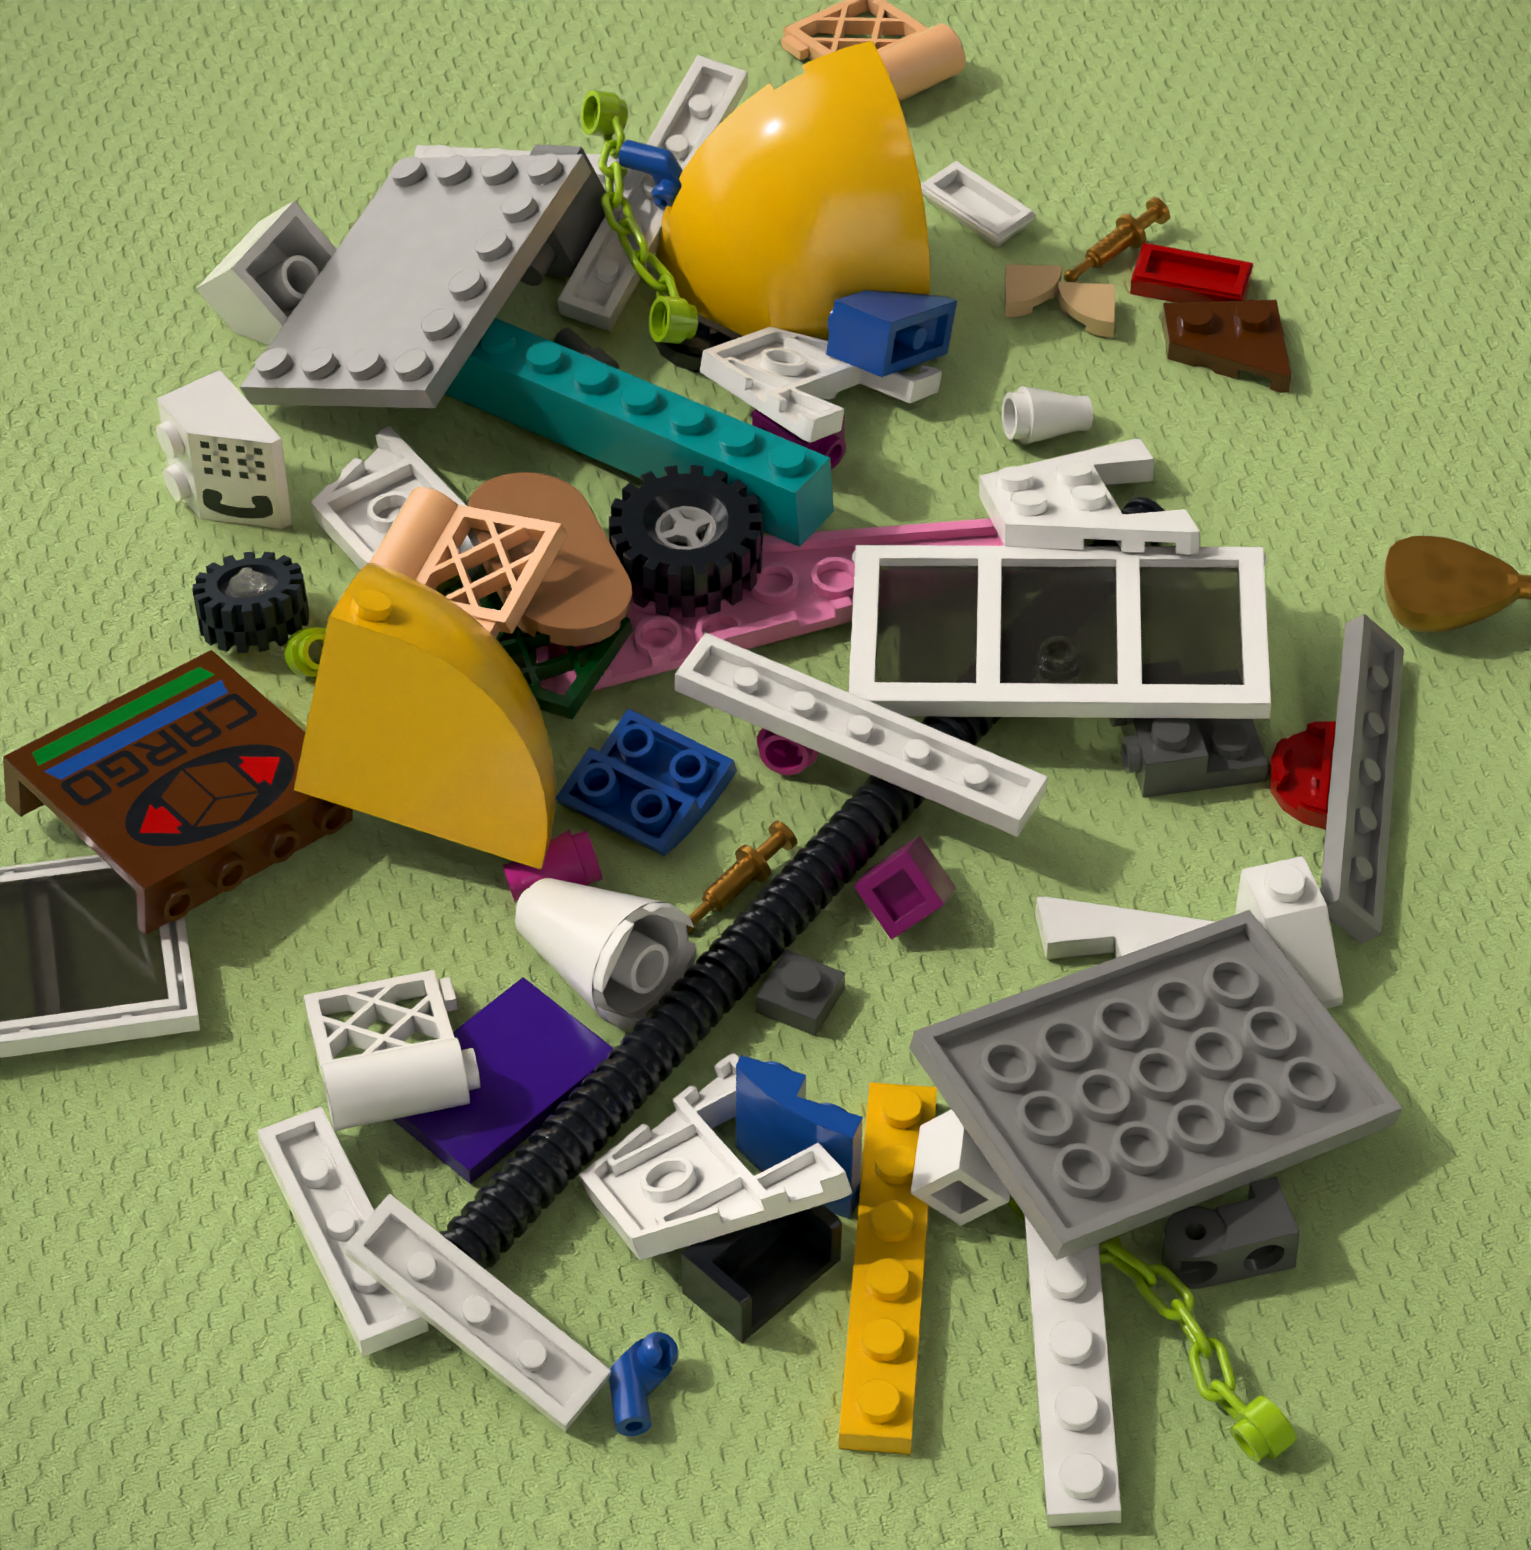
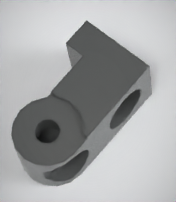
M1277 1177L1251 1182L1249 1184L1248 1200L1219 1206L1213 1210L1200 1206H1191L1173 1213L1167 1219L1164 1228L1162 1264L1169 1268L1189 1289L1206 1288L1295 1268L1300 1232Z

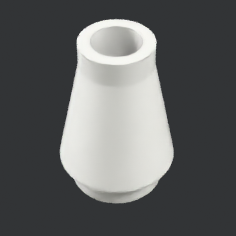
M1021 386L1017 392H1008L1003 399L1002 425L1004 433L1009 440L1019 439V442L1023 445L1075 431H1088L1092 426L1093 407L1089 396H1074Z

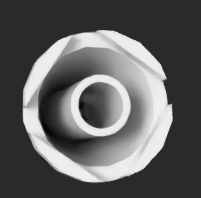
M544 878L527 888L519 897L516 905L515 925L518 933L603 1020L621 1030H633L636 1023L646 1017L649 1009L653 1005L659 1004L658 1001L665 992L671 991L673 984L679 978L684 977V973L691 965H694L696 959V944L688 941L686 926L694 928L692 920L679 908L670 903L553 878Z

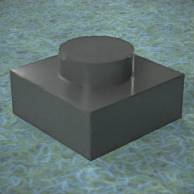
M785 949L756 995V1013L816 1036L845 989V973Z

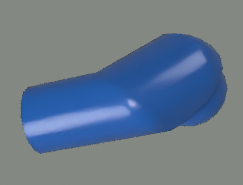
M626 140L619 152L621 167L650 174L656 184L652 190V197L655 198L654 203L663 210H665L666 206L672 207L682 187L679 177L683 171L674 154L667 149L633 140Z
M652 1332L645 1339L636 1341L610 1368L609 1386L616 1431L621 1435L637 1436L645 1433L652 1426L647 1396L667 1378L679 1356L676 1342L663 1332Z

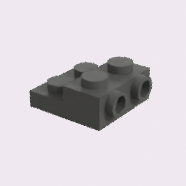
M1179 663L1142 668V684L1241 685L1237 672L1183 679ZM1109 718L1112 727L1121 726L1124 735L1121 738L1123 766L1127 774L1135 773L1143 798L1266 782L1268 762L1253 719Z

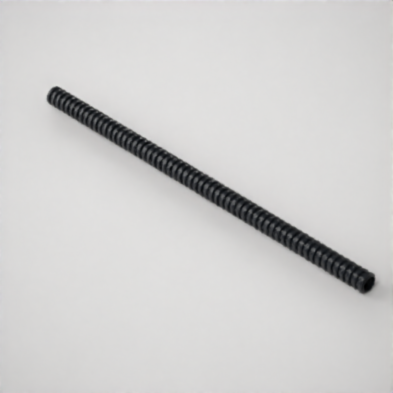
M1138 496L1130 499L1124 506V509L1120 511L1122 514H1137L1165 510L1155 501ZM1093 539L1087 546L1118 545L1115 540ZM1146 542L1145 546H1160L1163 542ZM1059 575L1051 586L1047 587L1041 596L1033 602L1030 609H1027L1019 620L1015 621L1009 630L1001 636L1000 683H1034L1047 666H1050L1057 658V655L1064 651L1068 643H1071L1089 621L1097 615L1099 610L1108 603L1110 598L1114 597L1116 594V575ZM976 666L972 667L965 675V678H962L958 683H976ZM926 716L921 723L976 746L981 737L985 736L992 728V725L996 724L1001 717ZM870 775L864 782V786H860L854 792L852 798L847 799L841 809L832 815L829 823H825L817 832V835L807 842L805 848L797 852L793 861H789L781 873L772 879L769 886L764 887L757 896V899L749 903L745 912H741L736 917L733 925H729L723 931L721 938L715 939L708 948L709 951L703 952L697 959L696 964L691 965L686 970L684 977L679 978L673 984L671 991L665 992L658 1001L659 1004L653 1005L646 1013V1018L640 1019L633 1027V1031L628 1032L622 1038L620 1045L615 1046L609 1052L607 1059L599 1062L594 1069L595 1073H589L582 1081L581 1087H576L568 1096V1101H563L557 1107L555 1115H550L543 1122L542 1129H537L528 1139L529 1143L522 1144L515 1152V1158H509L501 1168L502 1172H496L488 1181V1186L482 1187L474 1196L475 1201L467 1202L460 1211L461 1216H454L448 1223L447 1230L440 1231L439 1233L485 1270L486 1268L493 1267L501 1258L500 1253H505L512 1247L514 1238H520L528 1229V1224L534 1223L541 1215V1209H547L555 1200V1195L561 1194L568 1186V1180H574L581 1172V1166L589 1164L594 1158L595 1152L602 1150L607 1144L608 1138L614 1137L620 1130L621 1124L627 1123L633 1116L634 1110L639 1109L646 1102L647 1096L652 1095L658 1089L660 1082L665 1081L673 1072L672 1068H677L684 1061L685 1055L690 1054L696 1048L698 1041H702L709 1034L710 1028L715 1027L723 1018V1014H727L734 1007L735 1001L740 1000L746 994L748 987H752L759 980L760 974H764L771 967L772 961H776L783 954L784 948H788L795 941L796 935L802 934L807 928L808 923L814 921L820 914V909L827 907L832 901V897L839 894L844 888V884L851 881L856 875V871H860L864 867L868 859L872 858L879 850V846H883L888 841L891 834L895 833L902 825V821H906L914 812V809H917L923 803L925 797Z

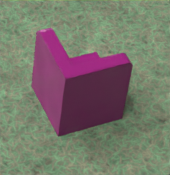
M920 835L867 870L854 885L891 940L945 905L956 890L954 883Z

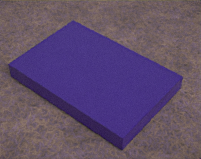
M522 977L453 1032L454 1038H457L461 1050L473 1048L476 1056L481 1088L469 1090L470 1104L392 1120L471 1185L530 1137L535 1130L541 1128L543 1122L550 1115H555L557 1107L563 1101H568V1096L576 1087H581L582 1081L589 1073H595V1067L601 1060L607 1059V1055L613 1047Z

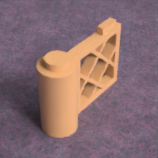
M843 0L783 28L782 48L799 60L805 58L814 60L845 47L873 41L891 78L899 102L961 73L965 68L964 48L954 30L943 23L927 28L886 0ZM866 11L870 12L871 14L877 17L853 18ZM816 34H835L834 38L812 37ZM845 34L872 35L871 39L844 37ZM882 35H905L901 39H881Z
M417 487L409 494L369 563H376L393 569L436 590L439 584L460 575L464 587L446 597L474 617L496 638L499 632L513 633L568 534L561 523L462 506L437 490ZM471 528L490 531L491 539L463 553L460 552L459 548ZM529 539L539 540L533 553L511 563L507 550ZM499 555L503 568L472 583L468 570ZM509 584L511 585L512 591L500 611L481 607L479 599Z

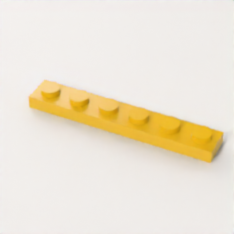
M869 1082L838 1449L911 1454L929 1205L910 1192L920 1126L935 1118L937 1087Z

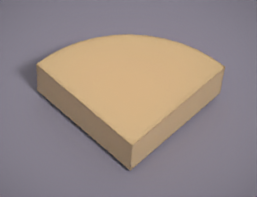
M1006 264L1005 317L1028 315L1033 313L1034 306L1043 303L1047 299H1054L1058 293V282H1061L1062 266Z
M1058 282L1057 300L1061 312L1065 316L1069 317L1071 315L1077 321L1085 324V331L1094 335L1113 338L1115 326V284Z

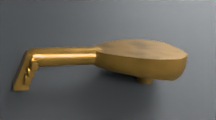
M1411 536L1397 541L1389 548L1385 563L1384 589L1387 605L1393 617L1404 628L1416 632H1442L1463 628L1497 614L1517 599L1531 600V575L1519 574L1511 565L1499 558L1460 541L1436 536Z

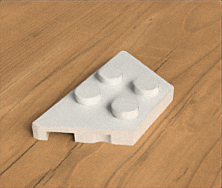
M390 426L382 429L376 435L378 448L365 462L354 458L341 471L339 479L327 485L311 501L315 521L360 570L371 561L413 489L417 487L434 489L448 496L458 505L466 506ZM468 535L459 548L461 553L473 548Z

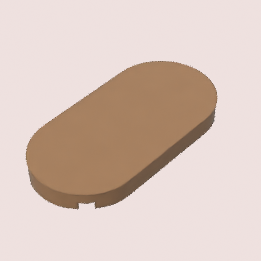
M519 472L492 478L481 484L472 493L467 507L561 523L568 534L517 624L522 631L535 637L536 630L542 634L550 635L551 643L564 646H580L604 640L621 628V620L626 615L628 618L631 610V581L586 499L574 486L550 475ZM471 528L467 534L473 547L492 538L490 531ZM529 539L507 550L511 563L533 553L539 540ZM499 555L482 563L488 575L503 568ZM510 584L497 590L503 604L512 591Z

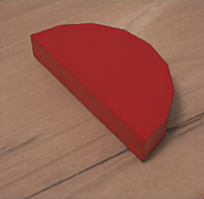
M1336 721L1312 722L1307 724L1306 731L1294 734L1288 739L1285 737L1279 740L1270 759L1268 773L1271 794L1282 810L1303 824L1326 830Z

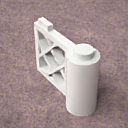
M430 970L303 995L334 1131L470 1104L469 1090L481 1088L474 1049L461 1050L458 1039L454 1038L447 1012L458 1010L450 977L437 979L435 971ZM426 996L412 1009L395 1005L397 1001ZM345 1011L355 1013L346 1022L324 1016ZM376 1020L393 1024L383 1035L367 1030ZM414 1032L437 1038L414 1044L404 1042ZM348 1045L365 1050L362 1054L333 1059Z

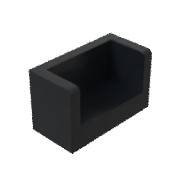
M819 1205L692 1244L681 1253L682 1293L740 1343H743L841 1260L842 1222L826 1206Z

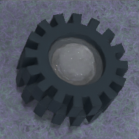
M253 551L243 552L244 559L236 560L233 555L224 557L223 566L215 562L206 566L207 573H198L195 577L196 584H193L192 591L201 636H204L205 642L210 646L217 643L219 650L228 652L233 645H236L237 653H248L250 646H258L259 652L270 650V642L275 641L279 646L287 643L288 634L292 635L296 631L301 630L302 626L308 625L309 608L304 576L299 564H292L291 558L283 555L276 560L275 553L264 552L261 558H255Z

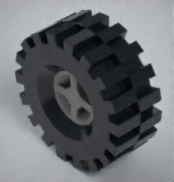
M677 465L664 467V476L656 478L652 471L640 475L641 487L638 488L629 482L622 489V500L614 499L611 505V516H609V542L629 576L633 591V603L645 608L652 601L655 603L656 613L669 616L671 607L681 608L682 618L695 617V608L705 607L708 615L721 612L722 600L725 599L733 606L742 600V588L751 592L757 584V574H761L763 565L762 512H759V502L754 494L747 496V485L739 479L728 485V473L718 469L710 477L704 475L703 466L690 465V473L678 474Z

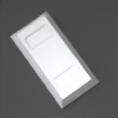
M955 161L921 183L922 195L929 203L996 247L1025 229L1037 215L1036 212L958 161Z

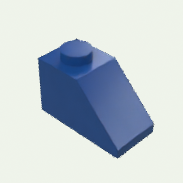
M864 290L836 299L827 323L829 337L826 355L880 377L948 354L957 300L947 296Z

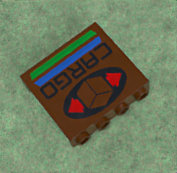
M212 650L3 756L6 803L20 817L45 804L137 891V928L145 935L168 922L181 919L190 910L223 892L235 889L242 881L275 863L287 860L296 851L325 835L336 833L345 824L353 820V809L294 790L305 732Z

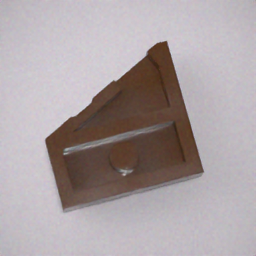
M1277 300L1163 303L1161 321L1167 359L1193 367H1207L1216 374L1237 379L1240 370L1270 378V390L1280 393L1289 392L1291 372Z

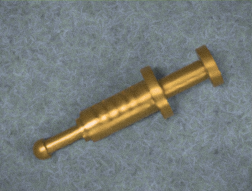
M1152 197L1146 202L1147 211L1135 219L1129 214L1120 216L1116 220V229L1089 248L1085 255L1086 260L1074 269L1067 270L1064 274V280L1066 282H1076L1078 277L1091 267L1102 268L1129 246L1136 249L1140 248L1143 243H1146L1144 231L1154 222L1164 224L1170 219V211L1161 199Z
M776 820L768 828L771 836L756 850L748 845H741L735 851L737 861L703 892V903L689 915L693 926L710 911H722L754 880L765 882L771 876V869L767 861L781 848L790 851L798 843L796 836L788 826ZM686 925L688 933H691L695 929V927L693 928Z

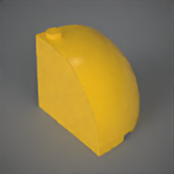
M873 41L845 47L818 57L802 65L805 73L791 79L775 90L771 83L763 87L738 106L714 129L682 171L679 177L682 187L672 207L666 206L662 216L656 257L674 277L680 298H684L688 304L694 305L698 314L742 336L768 327H774L828 341L829 331L827 323L836 299L864 290L930 295L928 230L917 164L896 91Z
M368 563L349 584L328 618L294 790L541 870L550 844L554 822L556 776L551 740L539 704L521 670L498 640L482 624L443 594L409 576L382 565Z

